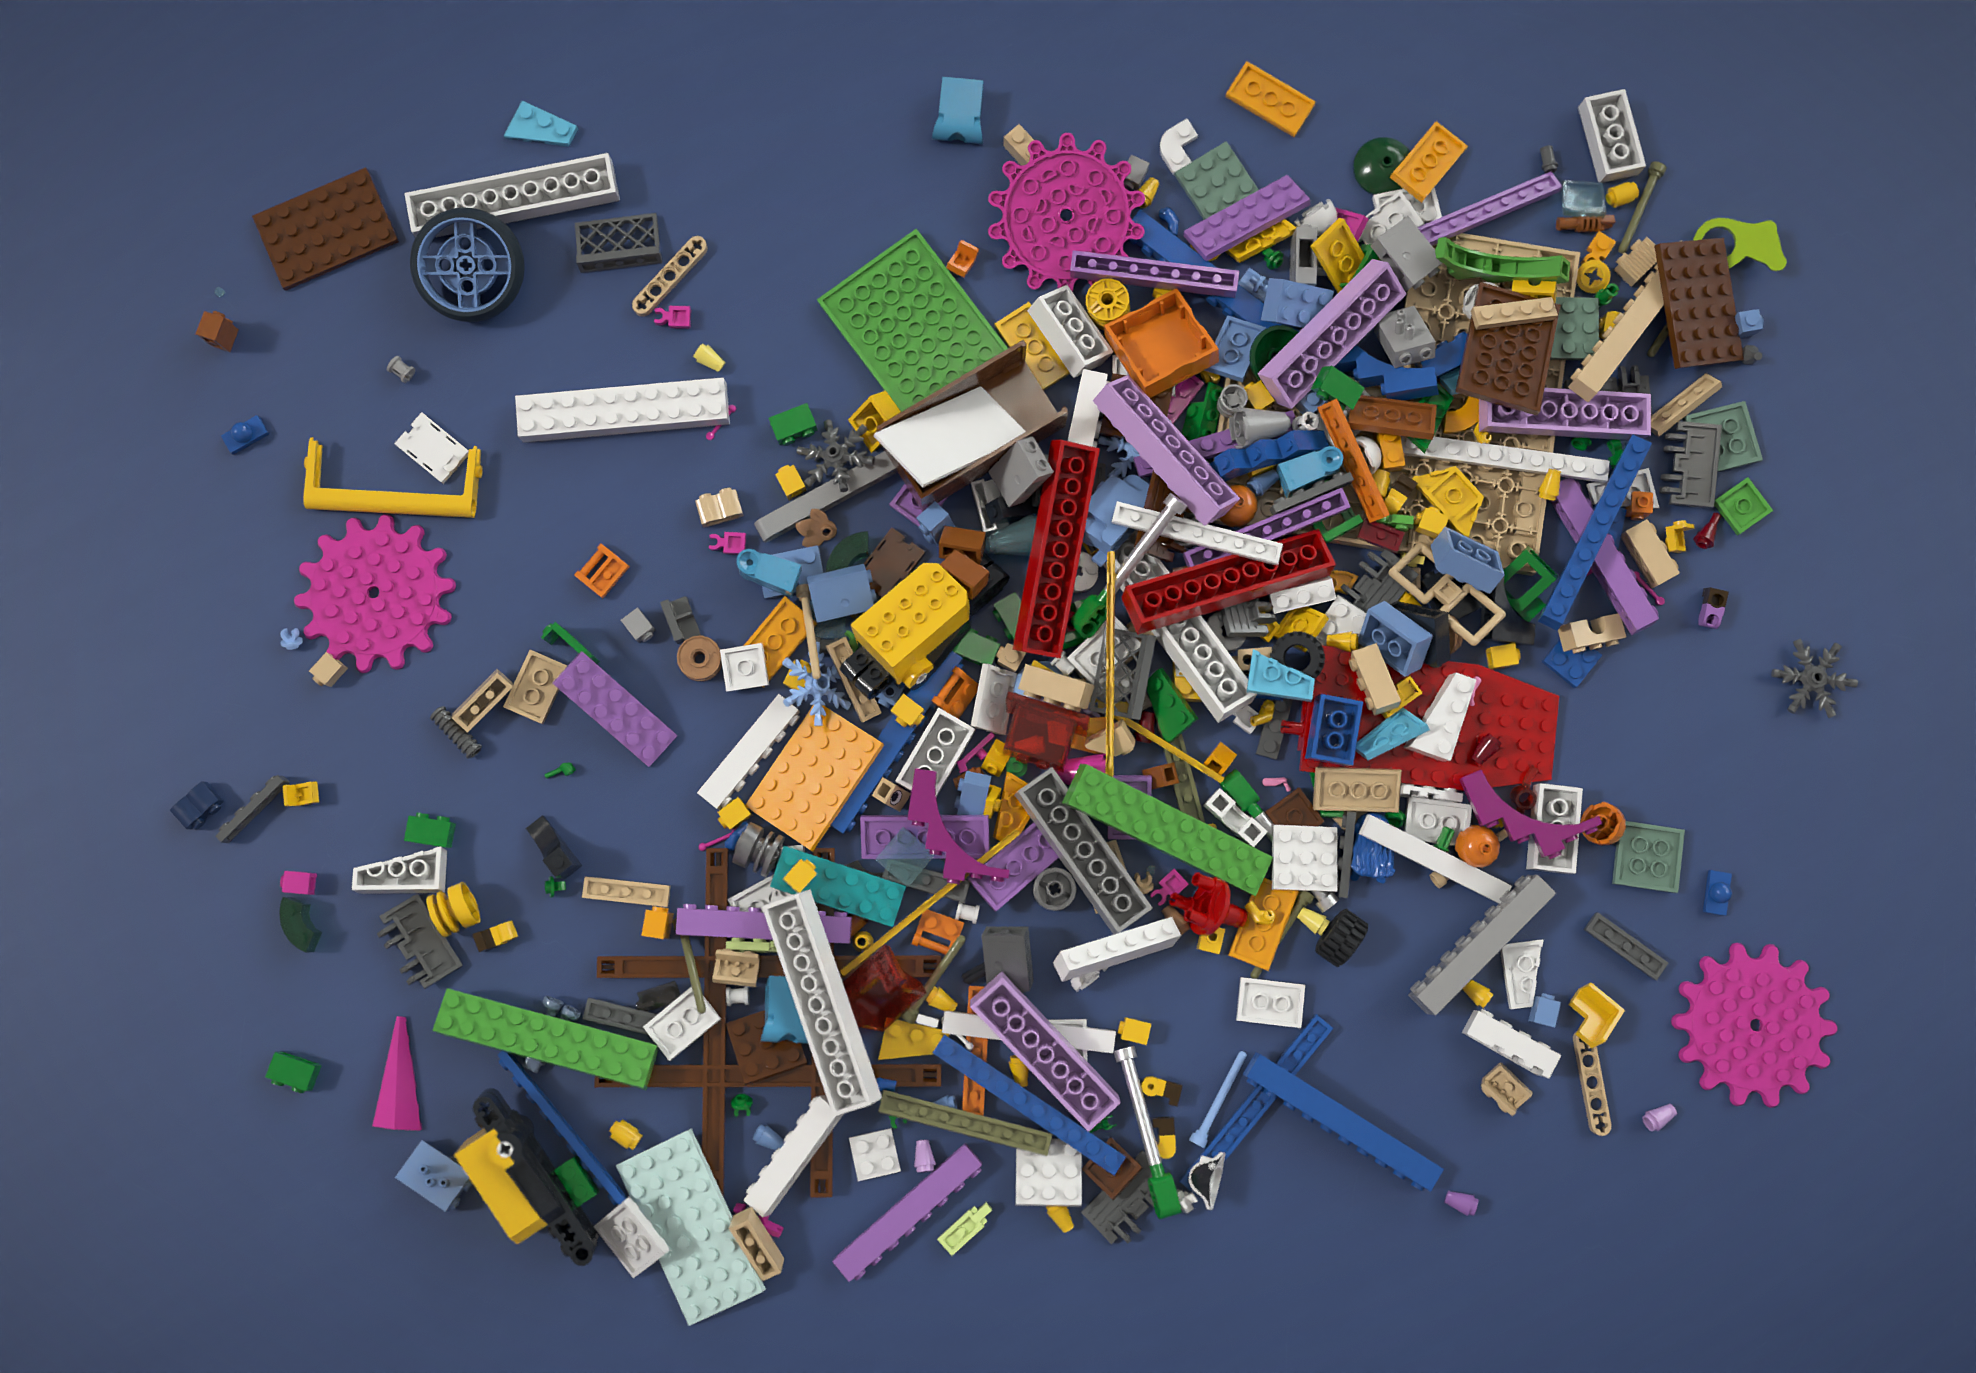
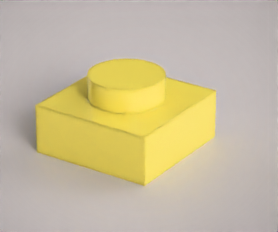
M1403 552L1402 554H1400V559L1403 558L1407 553ZM1417 555L1407 565L1417 568V564H1424L1425 556Z

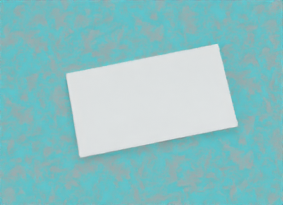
M980 386L876 432L874 437L924 487L973 464L1026 431Z

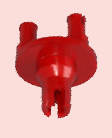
M1196 872L1192 877V884L1199 888L1193 897H1185L1176 892L1170 896V899L1175 901L1169 900V904L1183 909L1185 912L1184 920L1189 922L1194 933L1201 936L1211 935L1222 923L1236 928L1238 926L1243 927L1248 919V913L1245 909L1230 903V889L1227 882L1217 877L1210 878Z

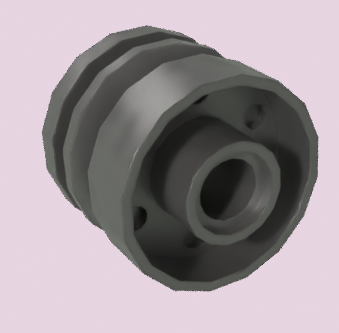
M750 822L737 841L732 863L747 868L751 861H754L753 872L757 873L763 865L761 876L767 877L780 858L785 837L778 835L773 843L774 832L771 831L764 839L762 838L764 828Z

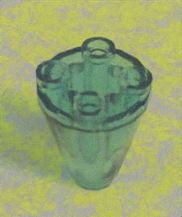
M1025 516L990 534L989 537H986L985 542L987 552L994 555L1030 556L1037 516Z

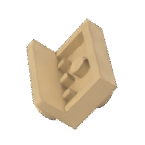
M731 949L716 950L713 982L756 987L760 967L759 955L751 951L742 953L734 952Z
M1501 1062L1482 1078L1481 1087L1485 1095L1495 1099L1498 1102L1499 1108L1505 1113L1508 1112L1511 1116L1516 1114L1517 1108L1527 1101L1533 1093Z

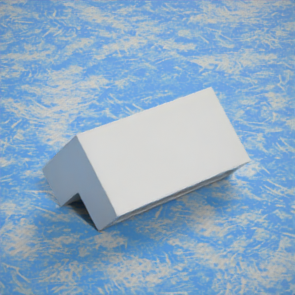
M984 479L971 482V489L983 532H986V537L1010 531L1009 523L991 525L985 505L1001 495L993 480L984 482Z

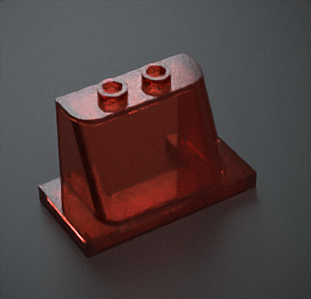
M1008 691L1006 696V713L1013 714L1004 744L1003 754L1015 757L1021 763H1034L1043 770L1053 767L1054 770L1064 773L1076 735L1084 737L1088 735L1090 716Z
M888 945L882 946L842 982L857 1026L881 1032L887 1029L926 994L922 983L901 969L891 947Z

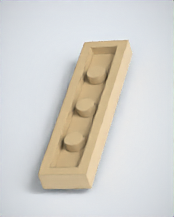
M1552 297L1473 307L1470 311L1476 330L1555 320L1558 316Z
M1707 373L1651 416V432L1657 436L1662 435L1721 389V381Z
M843 637L826 645L860 721L865 722L881 714L875 698L868 700L855 687V684L851 683L840 671L842 663L853 654L847 638Z
M585 876L582 898L668 907L671 886Z

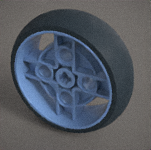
M462 207L449 209L437 214L420 229L411 249L410 270L417 291L435 311L453 320L478 322L500 314L514 301L524 278V257L516 236L503 221L486 211ZM454 224V236L442 244L437 256H427L434 238L443 229ZM477 224L486 227L499 238L507 255H497L491 244L477 235ZM464 238H468L471 241V247L468 250L462 247L461 243ZM445 259L451 263V268L448 271L442 268V262ZM466 259L469 263H472V268H469V271H467L466 267H463V262H466ZM487 259L493 262V268L490 271L484 268V262ZM498 274H508L507 281L498 296L489 303L481 305L480 294L492 287ZM428 275H438L444 286L458 295V306L444 299L435 290ZM467 280L473 283V290L471 292H467L464 289V283Z

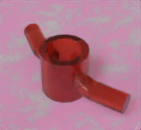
M1534 766L1530 767L1523 779L1522 785L1514 787L1510 793L1511 801L1517 806L1516 811L1523 815L1525 810L1533 808L1537 802L1535 793L1530 789L1531 782L1539 771ZM1527 792V799L1524 802H1520V795Z

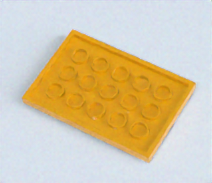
M823 705L822 707L826 712V716L821 715L823 726H814L815 714L810 715L811 708L745 805L812 852L884 747L882 742Z

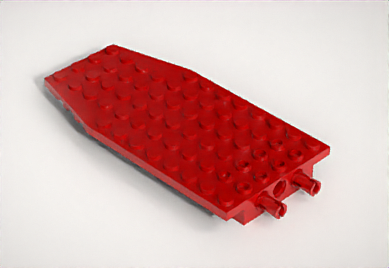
M1322 645L1325 654L1324 668L1320 675L1315 678L1312 701H1302L1300 722L1285 720L1281 722V726L1289 727L1280 728L1281 734L1299 735L1297 751H1301L1299 771L1315 773V767L1402 770V784L1452 788L1464 791L1460 779L1479 770H1482L1491 787L1552 780L1559 696L1477 664L1447 661L1442 666L1433 668L1423 663L1421 669L1408 675L1417 684L1422 694L1403 707L1420 720L1423 719L1428 707L1433 703L1435 696L1448 675L1459 673L1470 678L1477 676L1481 679V683L1473 697L1475 704L1474 706L1468 705L1451 761L1442 762L1405 749L1403 747L1407 742L1370 760L1365 759L1355 751L1353 766L1305 759L1316 695L1325 694L1363 702L1357 742L1387 719L1382 714L1374 716L1373 711L1368 710L1365 703V698H1367L1364 690L1361 691L1357 684L1356 671L1353 672L1349 665L1352 652ZM1385 663L1394 685L1405 678ZM1489 733L1502 744L1499 746L1500 750L1482 765H1479L1471 757L1481 738Z

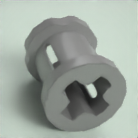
M399 356L394 357L387 366V371L396 374L403 383H407L415 374V369L405 364Z

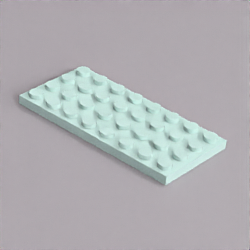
M692 1129L616 1165L630 1198L637 1204L639 1210L651 1222L653 1228L665 1240L666 1245L670 1249L659 1258V1261L689 1326L765 1290L763 1282L729 1230L732 1215Z

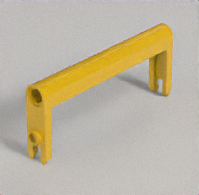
M310 437L308 455L304 459L306 476L303 501L306 509L475 517L479 478H482V466H480L481 450L477 449V446L469 449L463 495L320 488L323 446L318 445V441H314V438Z

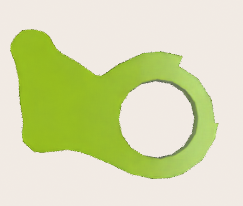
M1715 218L1706 221L1698 228L1693 239L1702 240L1705 233L1714 228H1722L1729 231L1734 239V249L1727 257L1729 268L1739 263L1744 257L1764 263L1771 271L1783 270L1787 263L1781 249L1777 225L1771 220L1751 224L1729 218Z

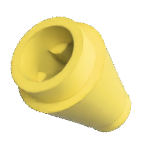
M703 343L693 356L697 359L696 362L717 372L725 364V361L709 345L706 346Z
M1305 907L1302 908L1297 916L1315 935L1316 933L1322 935L1330 923L1326 916Z

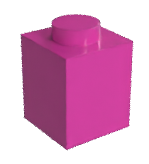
M284 871V875H282L280 880L282 892L314 895L317 874Z

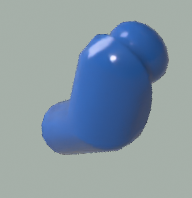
M1169 207L1160 209L1159 218L1168 222V231L1177 237L1179 218Z
M742 822L730 837L726 839L725 847L730 851L735 850L740 835L748 826L747 822Z
M876 1078L880 1092L882 1090L895 1092L897 1081Z

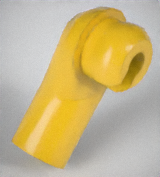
M1478 421L1473 433L1479 443L1489 444L1492 440V435H1489L1488 432H1479Z
M1265 700L1259 714L1250 717V724L1258 726L1270 722L1274 713V702Z
M1254 901L1244 906L1255 923L1268 925L1275 919V913L1272 910H1259Z

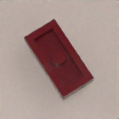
M1364 518L1357 539L1397 553L1405 532L1376 521L1370 523L1368 518Z

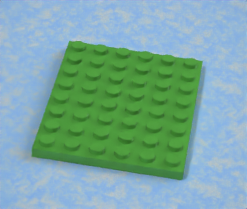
M917 229L817 299L818 304L883 390L887 391L901 412L1008 349Z

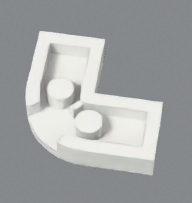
M1188 119L1167 130L1160 142V154L1173 175L1176 171L1191 163L1182 147L1198 137Z

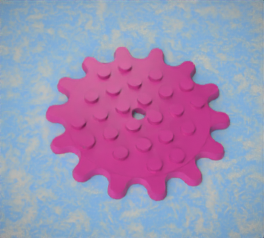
M1067 132L1061 135L1059 146L1054 151L1046 150L1038 140L1031 141L1028 145L1030 160L1026 165L1020 166L1013 161L1004 163L1002 170L1009 178L1010 186L1002 192L993 191L988 197L989 203L1001 209L1003 214L1000 222L989 227L988 234L992 239L1007 240L1010 246L1008 253L1002 258V264L1007 269H1012L1019 264L1026 265L1029 269L1027 285L1031 289H1038L1045 279L1052 278L1057 282L1058 288L1068 285L1073 292L1074 283L1078 280V278H1070L1073 250L1128 257L1123 251V243L1128 239H1141L1145 231L1142 225L1133 222L1130 217L1131 211L1135 207L1141 206L1145 201V196L1141 191H1128L1124 187V180L1132 170L1130 163L1121 161L1113 166L1108 165L1104 160L1106 152L1105 142L1096 140L1088 150L1080 151L1075 146L1074 136ZM1068 209L1072 212L1073 216L1070 221H1063L1060 215L1063 210ZM1087 280L1090 286L1097 282L1094 280Z
M384 514L379 518L378 524L373 530L364 529L358 518H350L346 522L347 534L344 539L340 541L334 540L326 534L320 536L318 546L323 552L322 559L317 563L306 561L299 566L300 574L310 580L311 587L307 592L298 594L294 598V604L299 609H309L313 613V620L305 626L303 633L308 639H315L319 636L327 637L330 644L326 652L330 653L336 660H340L347 653L353 654L356 657V668L361 673L369 672L374 660L378 657L386 658L392 669L399 670L405 664L404 652L408 647H416L424 653L431 651L433 642L428 636V628L431 625H447L451 621L450 612L441 608L439 600L444 594L455 591L456 582L451 578H442L437 574V567L445 561L447 554L442 548H435L431 551L422 549L421 540L424 536V529L420 525H413L406 533L399 534L394 530L393 517L388 514ZM375 587L378 588V597L371 598L369 590Z
M1733 943L1729 948L1730 958L1727 963L1719 964L1712 957L1704 956L1699 962V966L1704 973L1703 981L1699 984L1684 981L1679 985V993L1687 998L1690 1008L1686 1013L1675 1014L1671 1019V1024L1675 1029L1686 1031L1689 1034L1690 1041L1685 1047L1680 1049L1678 1055L1682 1062L1699 1061L1703 1064L1704 1073L1699 1079V1084L1704 1090H1712L1717 1084L1725 1083L1730 1089L1729 1100L1733 1105L1742 1106L1749 1093L1757 1092L1761 1095L1763 1103L1767 1107L1774 1108L1779 1104V1091L1783 1086H1790L1798 1094L1808 1092L1810 1087L1805 1078L1807 1067L1815 1066L1823 1069L1830 1064L1829 1056L1822 1052L1819 1047V1041L1822 1037L1832 1036L1837 1032L1835 1022L1825 1020L1819 1014L1820 1005L1828 1001L1830 994L1824 987L1810 989L1805 985L1804 978L1809 970L1808 964L1805 961L1796 960L1789 967L1782 966L1779 963V951L1775 945H1765L1759 957L1751 958L1747 955L1745 947L1741 943ZM1753 1019L1760 1021L1758 1031L1751 1029L1750 1023Z

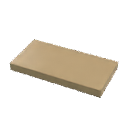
M1315 767L1313 809L1327 811L1399 812L1402 770Z

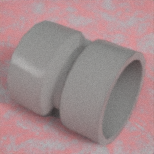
M1232 384L1226 386L1217 401L1219 413L1226 418L1232 417L1234 415V412H1231L1233 408L1245 407L1248 399L1247 392L1240 385Z

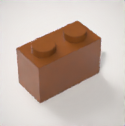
M204 311L195 334L210 346L230 352L239 329L233 325V321L225 318L224 314L217 311L212 313Z
M944 526L939 541V558L946 559L954 550H957L980 565L985 550L986 532Z
M954 550L940 564L967 591L968 598L971 600L988 583L989 571L957 550Z

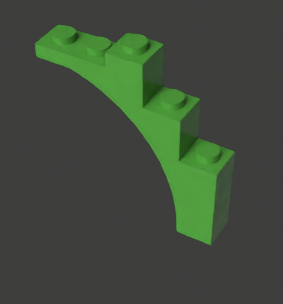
M1447 237L1438 238L1435 248L1436 259L1445 264L1448 274L1457 280L1481 277L1490 283L1528 280L1532 286L1539 285L1541 281H1554L1556 284L1569 282L1570 262L1562 255L1551 257L1494 255L1464 248L1453 243Z

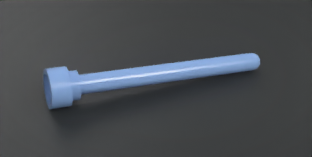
M1244 1051L1238 1053L1200 1129L1196 1130L1195 1133L1193 1132L1189 1139L1205 1148L1208 1142L1206 1140L1208 1135L1206 1134L1247 1057Z

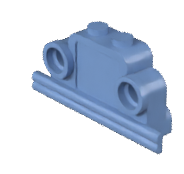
M1128 475L1123 480L1116 476L1109 477L1105 482L1099 483L1096 492L1091 496L1083 542L1086 545L1095 546L1099 549L1091 560L1100 567L1107 562V551L1116 552L1136 530L1111 523L1117 501L1144 508L1149 483L1136 475Z

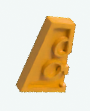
M1010 772L1006 773L1001 796L1002 802L993 838L1002 841L1015 829L1021 834L1030 819V816L1015 796L1016 792L1028 783Z

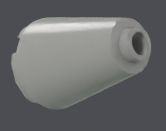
M1235 407L1231 411L1234 412V415L1229 417L1230 436L1232 441L1236 440L1238 444L1235 445L1236 449H1245L1260 439H1272L1285 434L1291 426L1289 416L1279 411Z

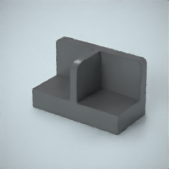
M684 596L671 602L668 599L660 602L674 641L677 644L684 642L692 636L701 635L687 597Z

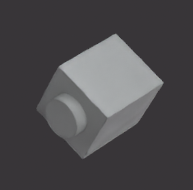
M1131 155L1128 162L1132 170L1124 180V187L1130 191H1137L1148 172L1150 163Z
M638 607L621 619L622 623L639 643L641 641H648L653 636V632L656 631Z

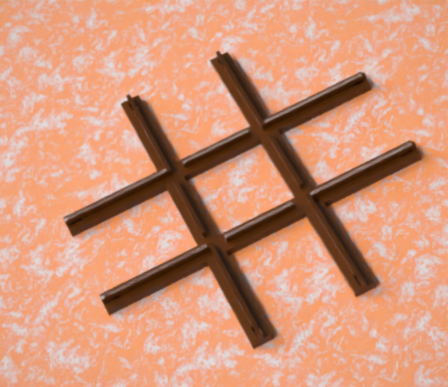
M706 848L705 905H716L718 910H726L728 906L729 849ZM835 848L814 849V856L821 858L822 853L823 859L835 862ZM815 902L818 911H826V916H834V908ZM705 936V956H694L698 977L704 978V997L720 1016L721 1020L704 1033L703 1065H654L647 1087H703L702 1152L724 1197L726 1087H811V1101L816 1096L826 1095L812 1052L811 1064L746 1086L739 1065L726 1064L727 984L714 983L713 973L716 962V950L726 949L727 937ZM829 942L840 977H931L935 969L924 968H937L941 962V955H870L844 976L840 970L858 956H834V943ZM597 956V978H690L685 956ZM759 956L758 978L785 976L779 956ZM871 1064L875 1079L884 1078L897 1081L896 1087L941 1086V1064ZM595 1077L594 1087H632L600 1079L599 1077ZM833 1130L811 1159L810 1198L833 1197Z

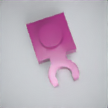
M669 306V312L662 308L655 309L656 314L663 315L659 320L654 319L656 325L661 326L669 322V328L690 329V306Z
M724 532V538H720L717 534H710L709 536L710 539L718 541L715 546L709 545V549L712 551L723 548L724 554L739 555L741 551L745 550L746 533Z
M1173 869L1158 882L1162 888L1152 891L1150 897L1152 898L1155 894H1160L1162 899L1157 905L1161 906L1165 903L1167 895L1171 896L1174 892L1179 894L1189 884Z

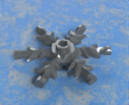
M825 420L826 432H822L821 435L827 439L824 443L829 444L826 450H822L820 445L817 449L813 444L809 445L810 449L805 447L797 448L798 455H807L805 460H810L814 457V461L821 457L824 459L823 464H817L818 468L808 472L812 475L804 483L810 487L816 479L818 482H821L823 473L827 475V469L833 467L835 470L832 476L836 475L833 484L835 485L839 482L840 491L847 492L846 479H851L845 473L848 469L843 467L847 461L852 466L855 462L860 468L863 467L862 463L874 465L875 457L865 456L867 451L858 454L857 451L851 454L848 453L849 447H856L854 443L861 442L864 439L860 436L868 429L863 424L856 432L852 429L849 437H844V443L839 445L837 441L840 436H836L839 428L833 429L832 421Z
M1801 638L1793 641L1798 651L1793 652V655L1802 660L1797 663L1804 665L1805 670L1799 673L1795 667L1794 671H1792L1788 666L1784 665V671L1772 669L1771 672L1772 677L1784 678L1783 684L1793 680V684L1798 680L1802 681L1803 688L1795 689L1799 693L1789 697L1794 701L1787 710L1795 714L1800 705L1804 709L1806 698L1810 700L1809 692L1815 691L1818 694L1815 701L1820 699L1819 710L1821 711L1825 708L1828 718L1836 716V712L1831 706L1835 705L1836 702L1828 697L1831 693L1824 691L1825 685L1830 684L1834 690L1836 685L1842 691H1846L1845 686L1856 688L1858 685L1857 679L1845 678L1847 673H1842L1837 677L1836 672L1832 676H1828L1826 673V668H1833L1831 663L1840 660L1835 655L1842 646L1834 643L1829 652L1824 648L1823 659L1819 656L1820 664L1815 666L1811 663L1814 656L1809 657L1810 646L1804 648Z

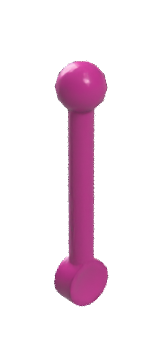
M735 405L728 407L729 415L736 411ZM716 425L712 432L706 434V438L713 440L714 434L722 425Z
M1634 571L1637 581L1652 595L1656 605H1663L1665 602L1664 598L1658 597L1641 579L1639 572Z
M737 828L733 829L731 833L706 844H699V850L705 851L707 847L728 839Z

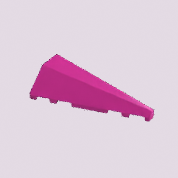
M397 1016L373 1126L394 1130L420 1131L422 1130V1124L419 1118L420 1109L416 1097L417 1088L412 1055H410V1039L406 1027L407 1019L406 1017Z

